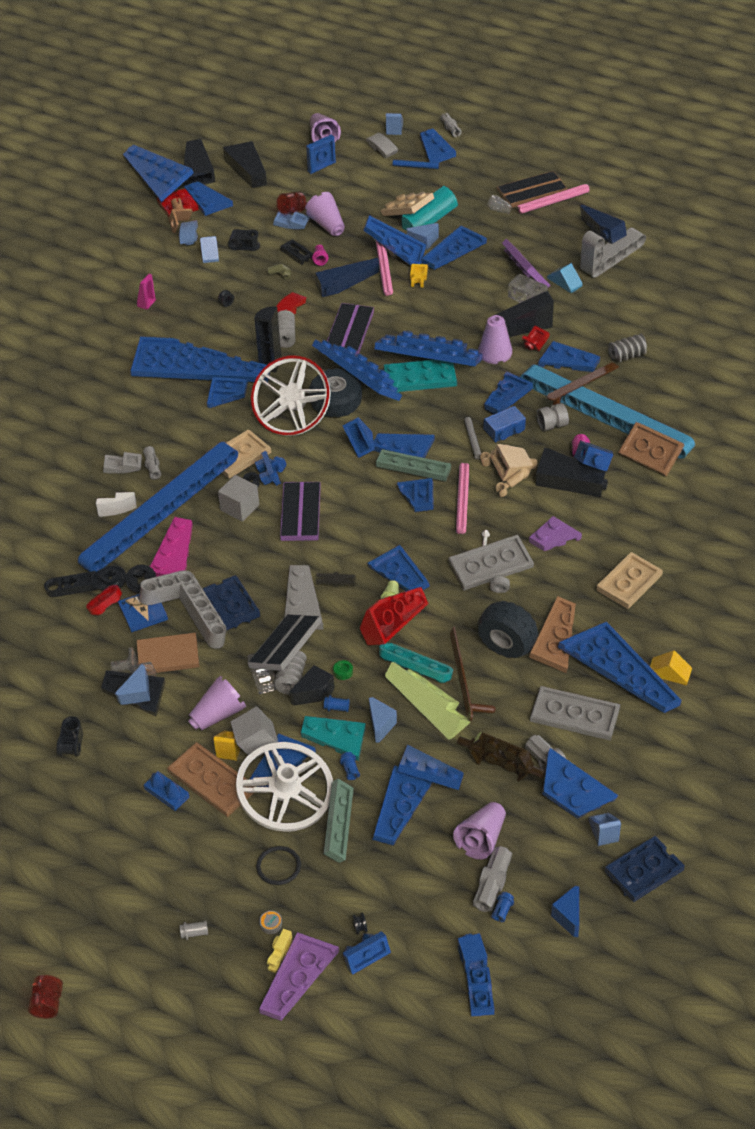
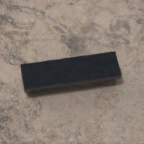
M276 306L263 308L254 317L259 363L265 365L282 357L278 310ZM279 366L275 367L270 372L276 373Z

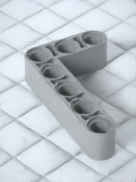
M629 228L626 230L627 236L613 244L607 243L604 245V238L592 231L586 232L582 239L580 269L594 278L598 277L642 247L646 241V235L634 228Z
M178 571L141 582L139 599L142 604L153 605L180 598L207 644L212 648L223 647L226 626L190 571Z

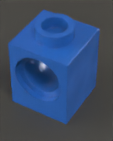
M480 933L474 935L466 934L458 938V952L465 973L466 969L487 967V954Z

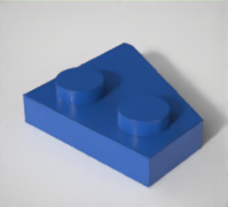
M213 377L207 407L212 408L244 398L248 384L247 379Z
M432 478L397 482L399 491L415 512L434 510Z

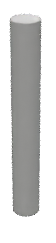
M466 417L464 421L475 459H481V451L470 417Z

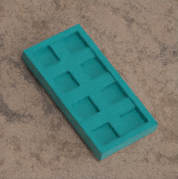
M425 360L384 364V370L394 380L393 385L398 388V392L457 386L456 373L452 362Z

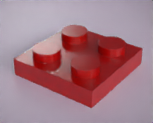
M180 189L171 193L162 202L157 198V203L168 218L173 209L171 201L177 198V202L178 198L181 199L183 209H192L193 212L199 210L198 204L186 189Z

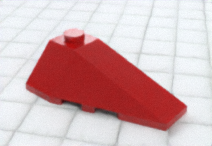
M422 587L379 599L366 610L360 630L367 645L386 644L429 604Z

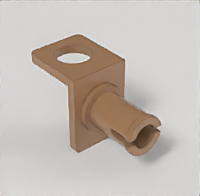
M177 198L171 201L173 209L169 216V223L172 233H176L179 225L178 221L189 220L193 212L192 209H183L180 198H178V202Z

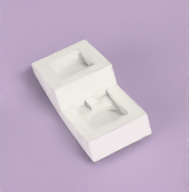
M134 492L116 493L115 498H99L96 501L99 517L133 510L137 508Z

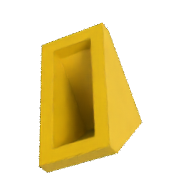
M675 650L653 657L650 668L661 679L683 685L688 684L692 667Z
M224 730L215 735L216 757L237 761L240 747L236 743L234 732Z

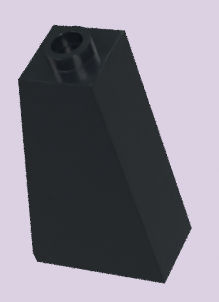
M202 140L186 141L184 166L192 168L193 174L184 182V185L186 186L198 181L204 185L215 183L214 168Z
M253 141L223 147L225 162L251 188L267 185L266 171Z
M545 291L495 315L504 318L509 337L530 333L534 326L544 330L553 327L554 301L549 292Z
M545 447L536 473V486L601 497L603 490H607L608 480L605 479L606 471L588 466L574 458Z

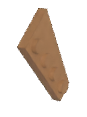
M557 596L529 658L564 673L567 672L569 654L558 648L560 641L572 637L575 603Z

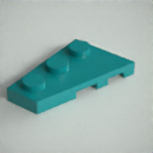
M305 716L301 737L321 746L327 745L332 747L340 754L352 752L356 756V760L359 761L366 723Z

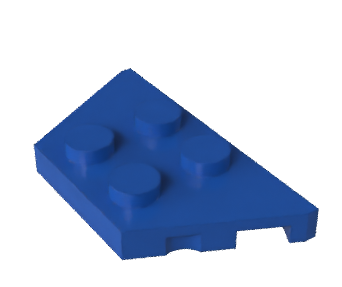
M550 748L547 752L542 794L575 818L579 819L588 812L595 811L601 808V806L615 801L618 797L616 793Z

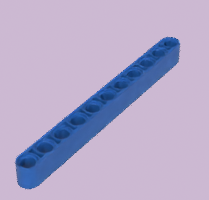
M225 442L217 444L83 551L78 557V564L88 572H97L106 567L232 465L238 458V451Z

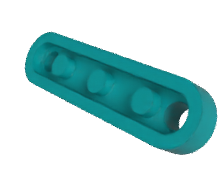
M393 643L380 645L379 655L385 661L395 662L403 668L414 670L420 675L431 677L440 683H445L452 679L453 669L446 664Z

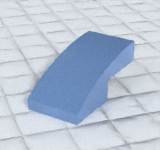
M279 211L273 225L288 229H304L310 217L296 211L293 215Z

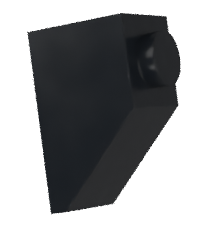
M313 665L290 690L291 704L295 706L323 701L335 689L334 675Z

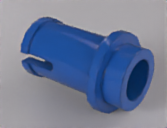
M332 695L325 697L324 709H328V711L339 710L349 712L350 699L332 698Z
M352 752L343 753L340 759V764L344 766L348 780H355L356 777L360 776L355 762L356 756Z
M502 892L501 895H498L497 905L491 915L494 920L499 922L501 918L500 922H505L510 906L514 905L513 895L507 892Z

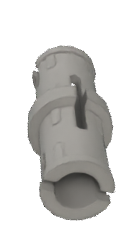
M448 113L442 114L440 119L445 124V128L454 137H457V135L459 137L462 131L457 126V122Z
M146 447L143 450L146 459L145 466L149 470L150 478L158 479L161 476L159 459L156 457L153 447Z

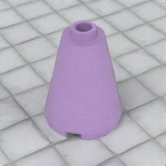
M315 113L311 116L310 131L313 142L331 134L335 137V142L339 140L341 130L339 124L334 119L320 113Z
M322 192L320 196H313L305 207L307 210L306 214L332 236L341 235L345 226L332 194Z
M498 315L488 318L478 348V352L482 353V360L487 363L498 364V361H503L504 363L512 356V346L505 320Z
M219 676L190 712L189 717L191 719L188 722L195 730L199 728L202 731L243 710L246 705L244 701L242 703L238 701L240 695L226 679L223 680L222 676Z
M490 802L457 825L453 832L454 841L459 849L462 847L467 851L465 853L467 856L474 859H485L493 852L506 816L502 805Z

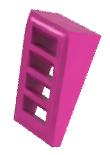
M148 274L139 286L137 307L145 310L156 301L152 274Z

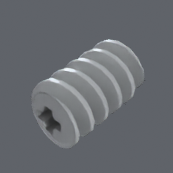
M283 310L278 312L281 347L288 348L294 345L296 341L295 315L290 311Z
M640 333L639 335H633V337H627V339L624 338L614 343L611 342L608 344V353L618 363L622 359L624 361L628 360V357L630 359L634 358V354L638 357L640 352L642 355H645L647 352L646 339Z
M302 651L297 652L283 671L278 670L274 686L279 692L289 695L290 690L302 678L303 668L307 656Z

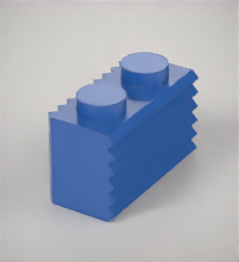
M513 406L484 418L483 429L494 442L505 440L507 437L525 430L526 418Z

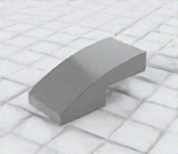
M380 133L366 139L373 150H378L385 159L398 152V148Z
M124 452L123 457L105 455L103 473L138 471L141 469L142 454Z

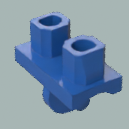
M267 451L262 452L263 458L255 462L258 471L261 473L259 474L261 481L264 485L274 482L276 486L281 484L277 471L279 473L283 472L287 465L285 459L276 456L272 460L269 459Z

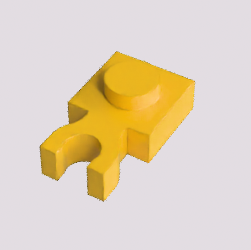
M411 264V287H414L416 283H420V287L424 288V280H427L428 273L427 264Z

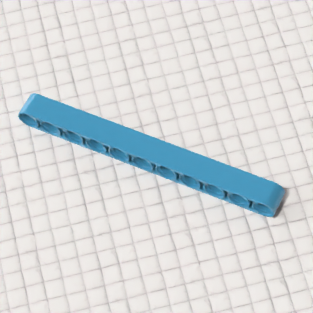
M531 365L521 375V378L533 383V390L546 396L572 382L538 365ZM583 386L561 397L560 403L628 435L634 424L638 422L684 443L685 446L678 456L680 459L685 458L695 447L692 437Z

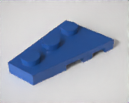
M428 129L420 133V139L429 162L440 163L456 157V151L434 129Z
M506 371L504 379L500 380L496 391H493L484 403L485 409L494 414L506 410L531 391L533 383Z
M401 545L367 563L370 569L387 580L398 582L399 587L405 591L417 587H422L423 590L430 587L428 580Z
M281 734L277 735L278 742L299 744L316 753V749L313 746ZM276 749L285 764L289 763L295 767L301 765L302 761L308 757L306 754L296 750ZM270 750L268 752L277 771L279 767ZM266 755L249 780L258 777H271L273 775Z
M409 745L406 747L398 768V772L457 790L460 788L464 775L463 772Z

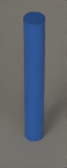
M393 160V166L439 169V163Z

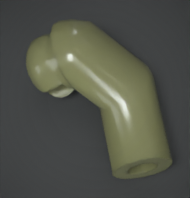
M283 264L268 267L269 275L279 273L283 276V279H289L292 274L290 268Z

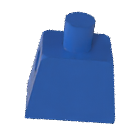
M580 440L574 458L583 464L607 472L613 457V451Z

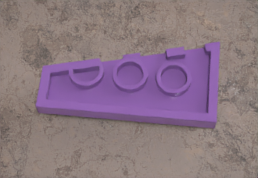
M507 239L502 242L506 247L504 251L528 278L532 276L546 290L550 284L511 242Z

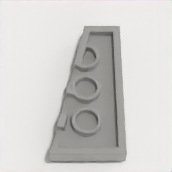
M290 565L285 616L287 614L320 616L322 620L309 565ZM323 622L316 628L317 630H324Z

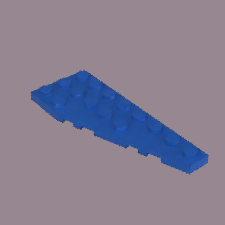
M140 337L131 368V376L202 380L223 377L247 379V382H255L259 373L267 365L255 361L246 362L237 356L232 358L227 356V353L206 347H194L189 342L186 344L180 343L175 338ZM265 377L263 380L268 383V378Z

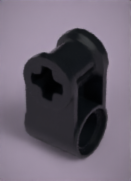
M234 229L231 232L228 246L232 250L256 251L260 248V243L258 242L259 233L253 229Z
M69 716L63 720L60 736L57 740L58 756L63 754L80 756L83 730L79 718Z

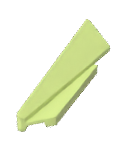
M391 662L385 677L447 739L454 738L470 723L467 717L456 711L459 704L457 700L411 669L406 671L395 662Z

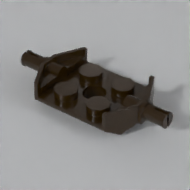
M480 732L471 740L459 736L457 740L458 745L470 750L477 765H480L482 760H486L488 763L501 766L509 772L518 773V782L528 774L535 775L541 779L545 774V770L534 766L529 751L486 733Z

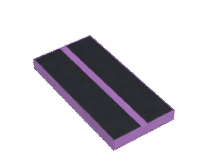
M341 303L327 342L331 343L332 346L333 344L346 348L350 346L356 349V353L359 354L374 313V307Z
M284 482L281 541L319 540L320 482Z

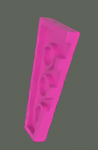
M174 517L150 565L155 571L156 577L187 569L189 543L191 542L193 528L192 520Z

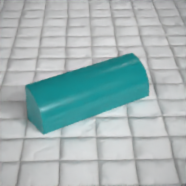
M442 186L433 193L434 199L413 214L402 215V229L407 231V228L437 222L458 206L454 193L446 186Z

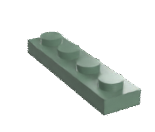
M384 449L381 450L376 461V467L442 481L447 480L451 471L450 463Z
M340 779L332 781L324 854L341 863L346 860L354 788Z

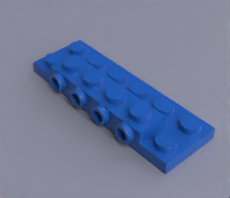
M403 331L397 335V338L394 335H385L375 342L376 350L469 366H476L482 361V353H479V350H467V343H463L459 339L449 341L441 336L431 338L428 334L414 335L411 331Z
M315 339L312 344L313 347L377 393L400 401L402 394L393 385L394 380L389 377L390 374L388 372L378 369L379 366L371 361L368 362L367 357L360 353L357 354V350L350 346H347V348L336 344L332 346L326 340L321 342Z

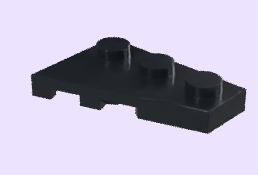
M106 670L101 686L102 691L117 698L115 693L132 673ZM148 676L150 701L132 703L130 705L157 717L166 681L164 677Z

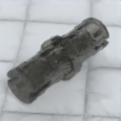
M317 572L316 577H318L316 579L317 585H333V587L356 585V582H354L356 574H339V572H334L333 574Z

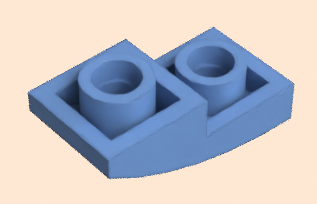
M197 220L181 223L180 244L191 245L195 243L198 238L196 231L198 228Z

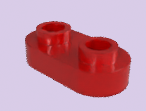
M118 585L109 586L86 605L87 610L91 615L102 614L108 606L120 600L122 591Z

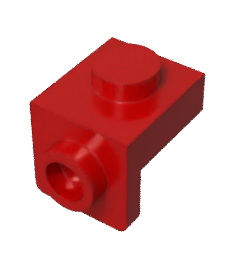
M534 326L528 336H522V340L526 348L539 352L550 334Z

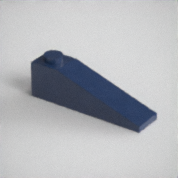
M583 204L580 205L582 220L594 233L604 238L606 242L613 244L627 236L625 221Z
M374 258L315 272L316 286L321 296L326 297L338 294L379 273V259Z

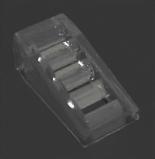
M255 653L248 655L247 661H249ZM249 667L259 695L277 690L274 686L276 678L273 670H256ZM270 680H271L270 683H266V684H263V685L260 684V683L267 682V681H270Z

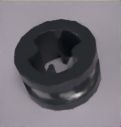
M223 290L218 296V301L225 307L230 306L235 299V296L228 290Z
M249 472L243 476V479L249 482L253 480L251 483L257 485V488L259 487L260 482L257 473Z
M361 912L359 916L353 914L352 921L356 935L360 931L368 932L364 913Z

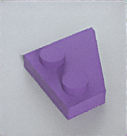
M553 516L529 537V542L539 549L547 551L556 546L566 545L568 540H580L582 533Z

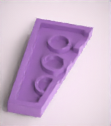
M297 932L259 1008L260 1013L282 1021L338 954L339 947Z

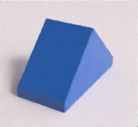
M359 417L343 425L358 458L375 450L373 433Z
M574 886L553 903L551 917L573 937H578L579 886Z

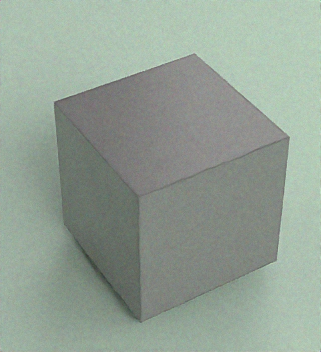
M234 475L218 491L220 510L242 522L259 506L257 485L237 475Z
M257 706L231 721L236 743L247 755L264 745L278 742L273 722Z

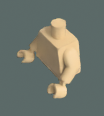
M497 444L496 448L491 451L492 453L483 452L480 455L484 467L489 466L492 460L502 480L507 481L506 483L500 482L496 485V492L500 491V497L506 496L507 488H512L526 479L531 469L535 470L537 468V460L529 458L525 449L520 447Z

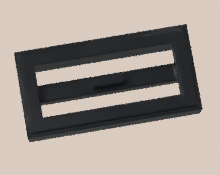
M293 239L280 246V250L301 265L304 264V261L308 262L309 258L312 259L313 257L311 251Z

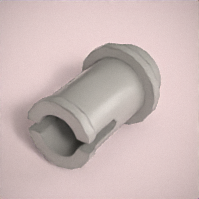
M207 921L190 924L184 922L183 925H180L181 939L186 938L188 940V937L208 935Z

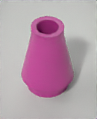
M317 245L315 246L312 260L316 265L323 266L327 263L329 257L324 247Z

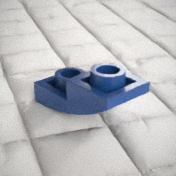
M489 967L466 969L471 1017L495 1015Z

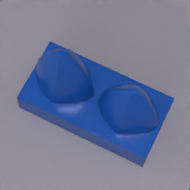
M159 771L153 773L151 778L144 784V789L174 811L190 798L189 792Z
M381 931L375 935L364 933L362 942L356 946H346L343 955L347 968L353 975L390 954L391 950L386 935Z

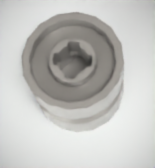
M563 403L552 405L551 409L549 407L537 409V420L542 431L554 429L555 426H566L569 423L568 412Z

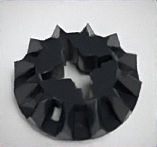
M136 565L127 572L126 584L134 593H140L141 583L138 584L137 578L144 576L146 580L156 577L155 571L150 566Z

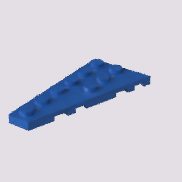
M132 145L123 153L128 163L161 202L193 174L192 168L136 145Z
M604 622L559 642L558 648L663 713L680 706L682 700L608 622Z

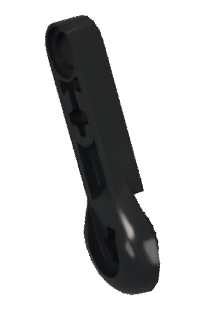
M107 566L97 572L91 571L51 578L44 583V588L49 597H59L93 590L104 591L112 585H118L119 588H122L126 582V572L119 566ZM53 585L58 586V588L55 590H49V588Z

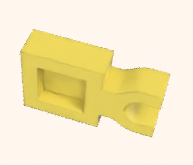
M283 929L280 936L275 937L272 945L274 951L267 960V964H269L268 971L277 973L293 942L291 931Z

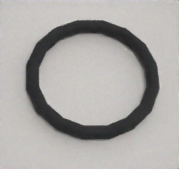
M275 846L265 850L259 856L256 864L257 873L260 878L272 885L289 883L296 878L301 868L298 854L284 846ZM278 850L292 854L297 863L296 870L292 876L280 881L265 877L261 871L263 858L267 854Z

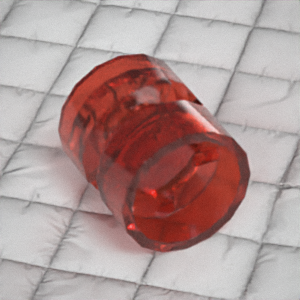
M302 192L281 193L277 198V208L282 214H290L295 211L303 212L307 205L306 197Z
M40 975L34 978L32 996L30 997L28 1012L32 1016L51 1019L58 1015L60 1004L58 998H61L62 980L50 975Z

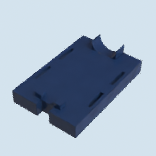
M236 575L222 580V584L217 586L214 583L202 588L225 624L226 630L236 629L242 622L250 623L251 620L261 617L259 609Z
M654 836L607 865L605 873L613 880V884L616 883L621 887L624 897L627 895L635 902L684 871L685 865L674 854L669 855L666 852L667 847Z

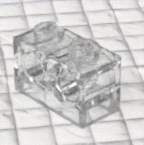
M518 274L508 284V297L520 303L547 291V285L522 274Z

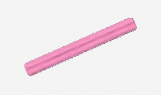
M587 184L580 185L518 205V212L520 214L588 193L589 186Z
M375 239L383 293L385 296L393 294L387 250L384 245Z
M461 463L459 466L456 532L458 534L466 533L469 485L468 463Z

